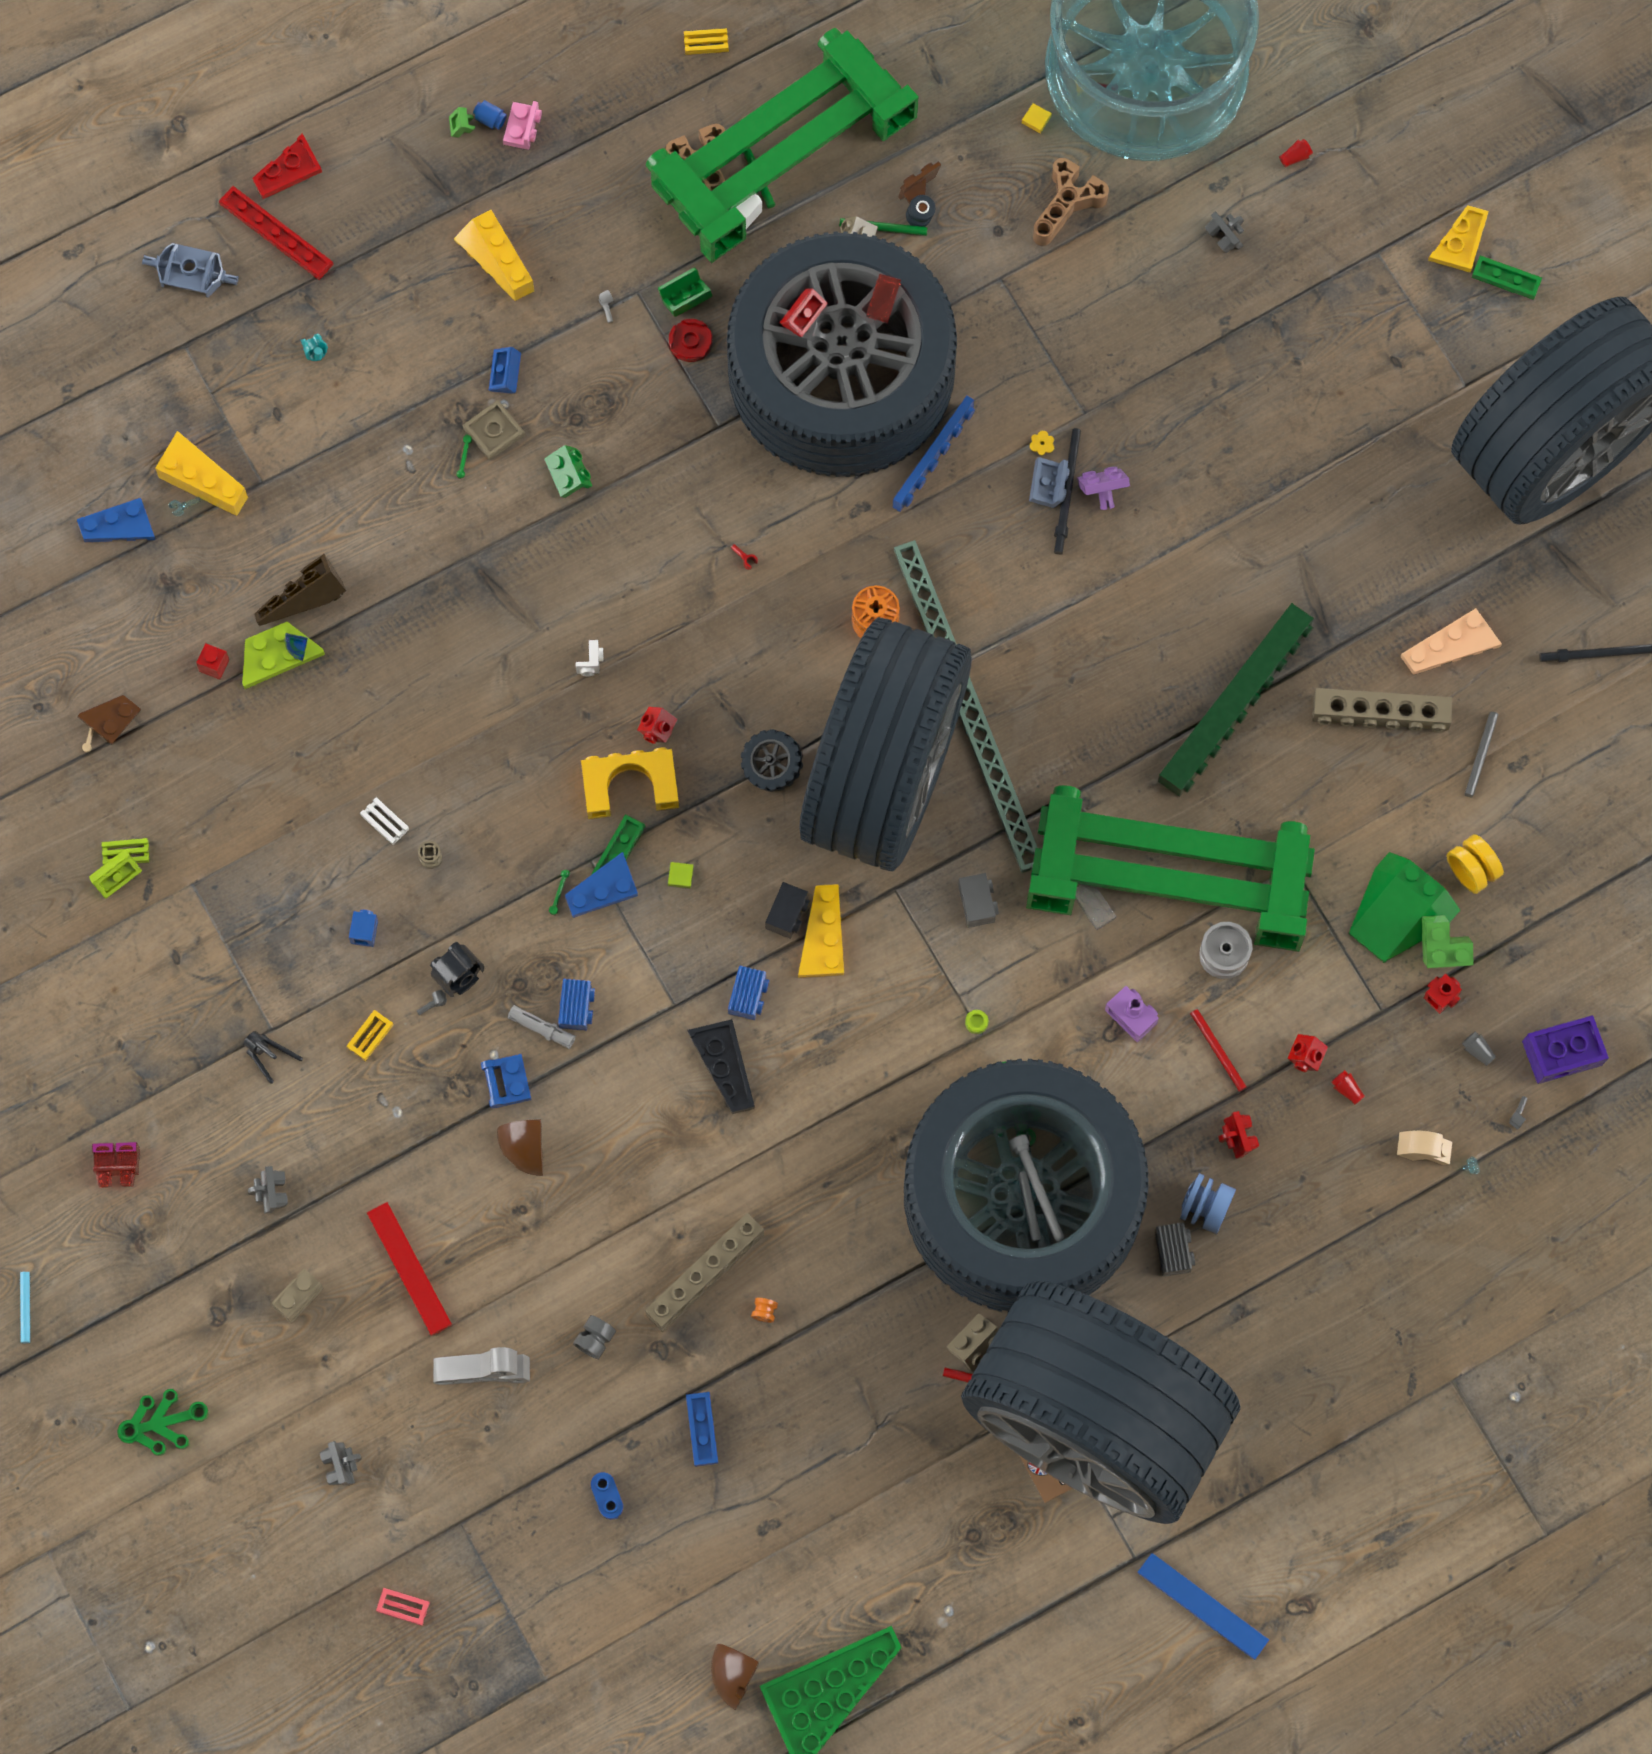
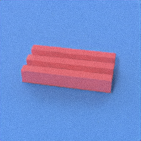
M383 1588L376 1612L423 1626L430 1602ZM389 1595L422 1605V1610L388 1600L386 1596ZM386 1604L420 1615L419 1619L385 1609L383 1605Z

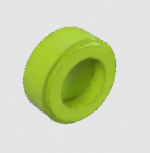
M981 1010L970 1011L965 1019L967 1030L973 1034L983 1033L988 1027V1016Z

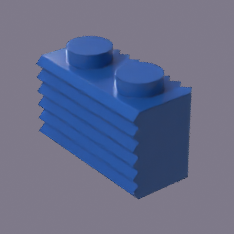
M739 966L728 1006V1014L755 1020L757 1014L761 1015L764 1001H760L762 993H767L770 980L766 979L765 971Z
M563 979L558 1021L560 1029L587 1031L588 1024H592L593 1011L589 1010L590 1002L595 1000V988H591V981Z

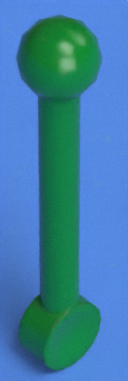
M470 435L463 437L465 444L460 469L456 473V476L460 479L465 476V461L469 444L472 443Z
M568 870L561 872L560 885L554 903L549 908L551 915L558 913L557 905L566 878L570 876Z

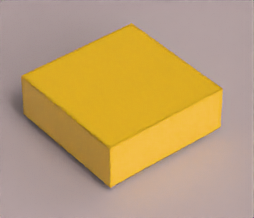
M1033 103L1023 117L1022 124L1041 133L1050 120L1052 113Z

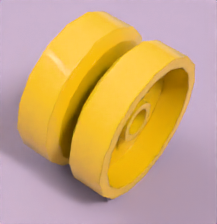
M1475 834L1464 840L1463 847L1456 846L1446 855L1448 864L1457 879L1473 894H1478L1488 885L1487 881L1494 882L1504 873L1496 853L1484 839Z

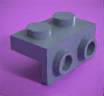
M1040 457L1035 460L1030 502L1054 508L1064 501L1066 496V489H1064L1065 481H1067L1070 472L1067 468V460H1063L1060 463Z

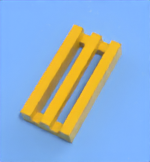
M727 28L684 31L685 55L729 52ZM722 42H724V44H721V45H709V44H711V43H722ZM694 44L707 45V46H693V47H689V45H694Z
M374 1010L348 1043L347 1049L353 1051L354 1054L360 1056L366 1062L393 1027V1022ZM378 1018L379 1021L376 1023V1025L373 1027L370 1033L366 1036V1038L363 1040L360 1046L356 1048L355 1045L357 1044V1042L361 1039V1037L371 1026L374 1020ZM385 1023L386 1025L383 1027V1029L380 1031L377 1037L373 1040V1042L370 1044L367 1050L363 1053L362 1051L364 1050V1048L374 1037V1035L377 1033L380 1027Z

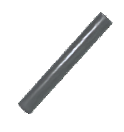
M1027 1171L1017 1173L1031 1239L1032 1242L1041 1241Z

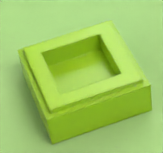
M671 862L668 886L691 889L694 865Z

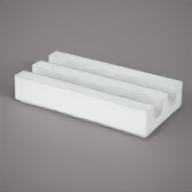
M377 797L373 800L372 804H369L360 813L392 845L409 830V827ZM376 807H379V808H380L390 819H392L402 830L399 831L393 824H391V823H390L381 813H379L375 808H376ZM372 812L393 833H395L396 836L393 838L368 814Z

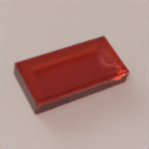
M879 274L866 317L888 323L901 279Z

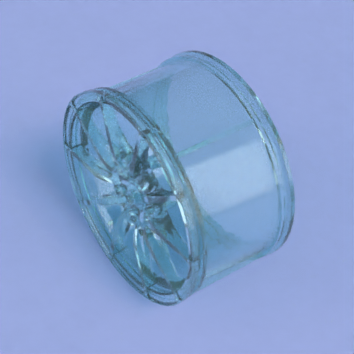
M1051 0V35L1045 57L1047 88L1051 100L1064 122L1079 137L1092 146L1117 157L1131 160L1159 161L1172 159L1194 152L1210 143L1228 127L1236 116L1245 97L1249 78V59L1254 50L1258 35L1259 11L1257 0H1200L1210 8L1208 12L1195 22L1173 31L1163 29L1165 0H1159L1156 13L1147 25H1140L1132 19L1122 6L1120 0H1111L1126 32L1124 35L1091 30L1076 22L1075 17L1092 0ZM1217 15L1228 32L1233 53L1228 55L1199 54L1183 48L1182 43ZM1068 29L1112 51L1111 54L1094 63L1079 66L1065 42ZM1234 63L1222 78L1205 90L1183 69ZM1116 73L1106 88L1088 76ZM1177 85L1191 96L1172 100L1171 88ZM1125 89L1130 90L1133 94V99L1118 93ZM1150 92H1155L1159 101L1152 102L1146 101Z

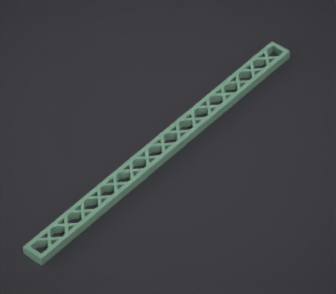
M916 541L894 547L895 555L926 632L934 636L936 629H940L946 632L945 639L955 642ZM913 549L915 556L912 561H909L902 557L901 552ZM913 569L922 572L920 581L910 577ZM920 589L930 592L928 601L918 597ZM928 609L938 612L936 621L926 617ZM969 677L966 691L970 693L968 701L963 700L959 716L1021 873L1032 870L1033 862L1025 865L1022 856L1025 851L1034 855L1037 845ZM968 708L978 713L976 721L966 718ZM976 729L986 733L983 742L974 738L973 735ZM984 749L994 753L992 762L982 758L981 755ZM992 769L1002 773L1000 783L990 778ZM1000 790L1010 793L1011 797L1008 803L998 799ZM1009 810L1018 814L1019 818L1016 823L1006 819ZM1016 831L1026 834L1027 839L1024 844L1014 839Z

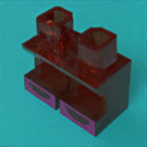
M114 1143L92 1144V1153L94 1155L93 1172L96 1175L98 1186L100 1188L112 1187V1176H120V1186L133 1187L135 1175H139L140 1147L138 1143H116V1146Z

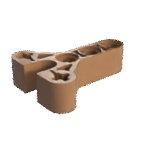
M712 124L699 129V140L702 146L725 131L724 127L720 124ZM685 135L671 140L666 145V150L670 154L676 151L683 160L697 151L690 147ZM719 169L702 182L712 191L725 182V179ZM711 180L718 181V183L716 184H710L708 182Z
M1066 158L1057 159L1052 169V179L1056 183L1057 195L1034 225V242L1040 246L1050 244L1073 212L1089 207H1104L1108 201V185L1092 175L1085 186L1081 188L1075 187L1073 184L1079 177L1080 166ZM1069 197L1073 200L1069 202L1065 201L1063 198ZM1058 214L1060 215V217L1054 218L1051 215ZM1045 230L1048 234H1040L1039 231Z

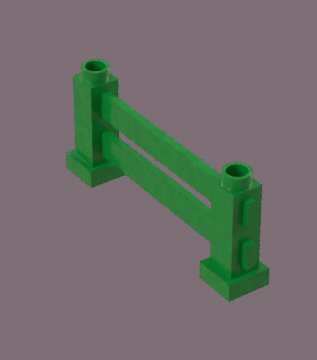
M837 28L827 31L818 42V47L823 51V63L683 160L676 151L670 154L665 148L657 150L648 158L646 167L651 172V187L667 205L671 204L679 213V219L694 236L698 235L700 237L701 252L711 264L746 239V218L736 208L742 202L758 193L868 114L873 117L872 130L883 142L917 118L919 96L908 84L902 88L886 69L883 70L874 60V55L858 38L855 39L848 30L844 33H841ZM841 83L850 91V94L712 191L702 182Z
M1067 785L1054 787L1053 794L1050 796L1049 806H1042L1038 834L1044 835L1042 849L1035 848L1026 909L1071 916L1077 884L1259 912L1261 914L1256 926L1254 945L1300 951L1306 934V914L1309 891L1304 890L1305 877H1311L1315 852L1314 848H1309L1311 835L1307 834L1308 827L1305 824L1295 821L1281 823L1275 842L1086 813L1081 812L1083 799H1080L1081 791ZM1076 841L1271 871L1270 882L1268 885L1075 854Z

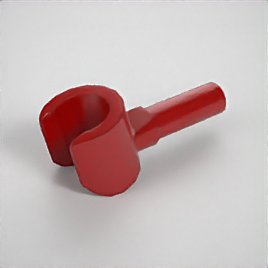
M735 544L732 545L731 549L741 557L747 570L752 569L747 560L751 559L754 563H758V558L755 555H747Z

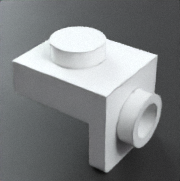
M589 640V662H576L577 674L593 676L594 673H599V661H604L603 648H599L598 640Z

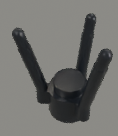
M253 1031L246 1037L243 1045L248 1048L246 1053L252 1057L270 1084H273L274 1081L256 1055H261L265 1052L272 1059H276L277 1056L267 1048L268 1044L298 1061L303 1060L301 1056L272 1041L265 1034L260 1035L258 1032Z

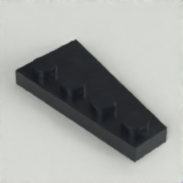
M730 1019L687 1030L731 1113L736 1114L755 1109L733 1020Z

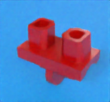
M1237 1111L1224 1119L1225 1125L1222 1126L1224 1134L1220 1135L1218 1139L1220 1143L1227 1142L1228 1149L1233 1148L1236 1159L1244 1157L1259 1147L1257 1137L1255 1135L1247 1137L1245 1131L1252 1127L1250 1115H1240V1112Z

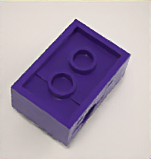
M1593 1015L1528 1033L1522 1041L1537 1084L1603 1066L1609 1059Z

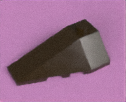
M325 554L305 566L300 571L302 576L295 582L289 581L280 596L274 595L254 613L259 626L326 605L342 597L343 593L346 592L345 586Z

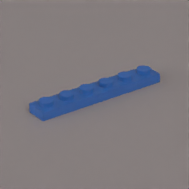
M966 395L894 497V509L901 512L904 506L908 507L914 498L913 493L916 489L920 490L926 482L925 476L929 471L932 473L939 462L937 459L941 454L945 455L951 446L949 442L953 437L957 438L963 429L961 425L965 420L969 421L975 412L974 399Z

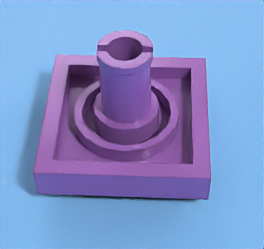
M1117 467L1105 468L1104 472L1100 473L1089 471L1083 473V476L1077 477L1078 486L1086 495L1099 494L1101 510H1107V506L1110 509L1115 507L1112 490L1130 486L1129 477Z

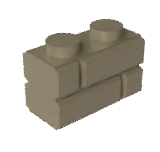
M305 1269L271 1303L274 1309L290 1323L324 1289L322 1284Z

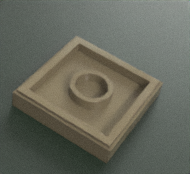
M499 400L462 425L466 433L472 437V440L489 460H492L525 436L523 429Z

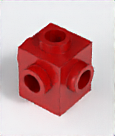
M648 707L646 713L641 718L637 731L643 734V738L649 743H666L678 719L664 708Z
M1446 973L1441 978L1436 976L1428 984L1430 989L1423 998L1441 1014L1448 1006L1453 1008L1460 1001L1461 985L1454 977H1449Z
M1298 1034L1287 1059L1294 1063V1067L1301 1072H1307L1308 1070L1318 1072L1328 1046L1315 1036Z

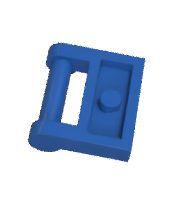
M522 1054L481 1062L482 1071H485L491 1098L489 1100L490 1108H499L532 1100ZM501 1068L506 1097L499 1096L494 1069Z

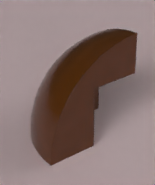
M541 1119L515 1121L499 1126L497 1128V1139L503 1155L520 1171L530 1175L543 1176Z
M717 1644L711 1661L712 1680L723 1701L736 1710L748 1689L747 1686L758 1668L759 1662L731 1647Z

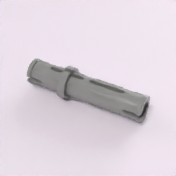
M515 1005L508 1014V1019L541 1034L548 1041L552 1040L561 1044L567 1049H570L575 1041V1035L558 1028L557 1024H550Z

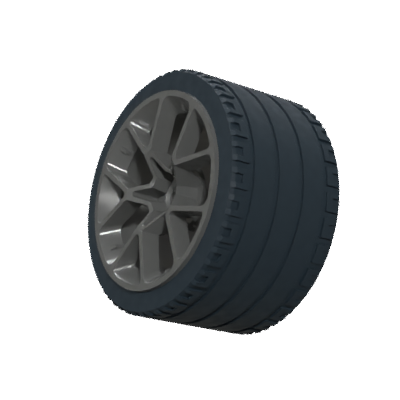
M1034 1281L1024 1285L1016 1302L1011 1307L1001 1328L996 1333L986 1354L981 1359L961 1395L964 1407L979 1424L1004 1445L1037 1468L1105 1505L1161 1524H1170L1179 1520L1186 1508V1504L1193 1496L1201 1481V1477L1207 1471L1216 1451L1221 1446L1241 1408L1235 1392L1216 1372L1168 1337L1096 1298L1062 1285L1044 1281Z

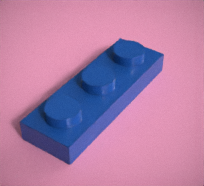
M710 1392L686 1395L694 1466L718 1464Z

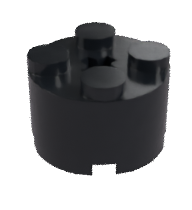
M459 942L453 943L448 948V952L442 957L435 958L430 964L432 968L431 977L450 997H454L453 994L456 992L461 995L468 991L479 980L477 977L479 971L483 973L485 968L484 964L466 945H460Z

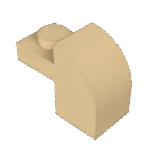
M1429 1131L1399 1132L1397 1155L1412 1161L1428 1159L1441 1165L1450 1164L1452 1141L1444 1139L1442 1134Z

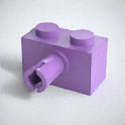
M1125 986L1106 1004L1105 1011L1136 1042H1139L1157 1025L1158 1013L1152 1006H1146L1143 1003L1140 994L1136 990H1130Z

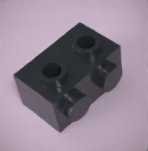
M782 882L766 919L765 929L789 939L792 938L793 933L797 934L802 924V921L799 920L802 912L807 913L811 900L808 899V891Z

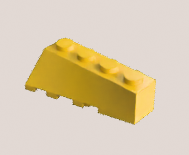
M492 210L473 218L454 238V241L459 246L461 245L467 251V254L472 259L474 258L482 266V269L487 274L489 273L514 301L534 292L531 276Z

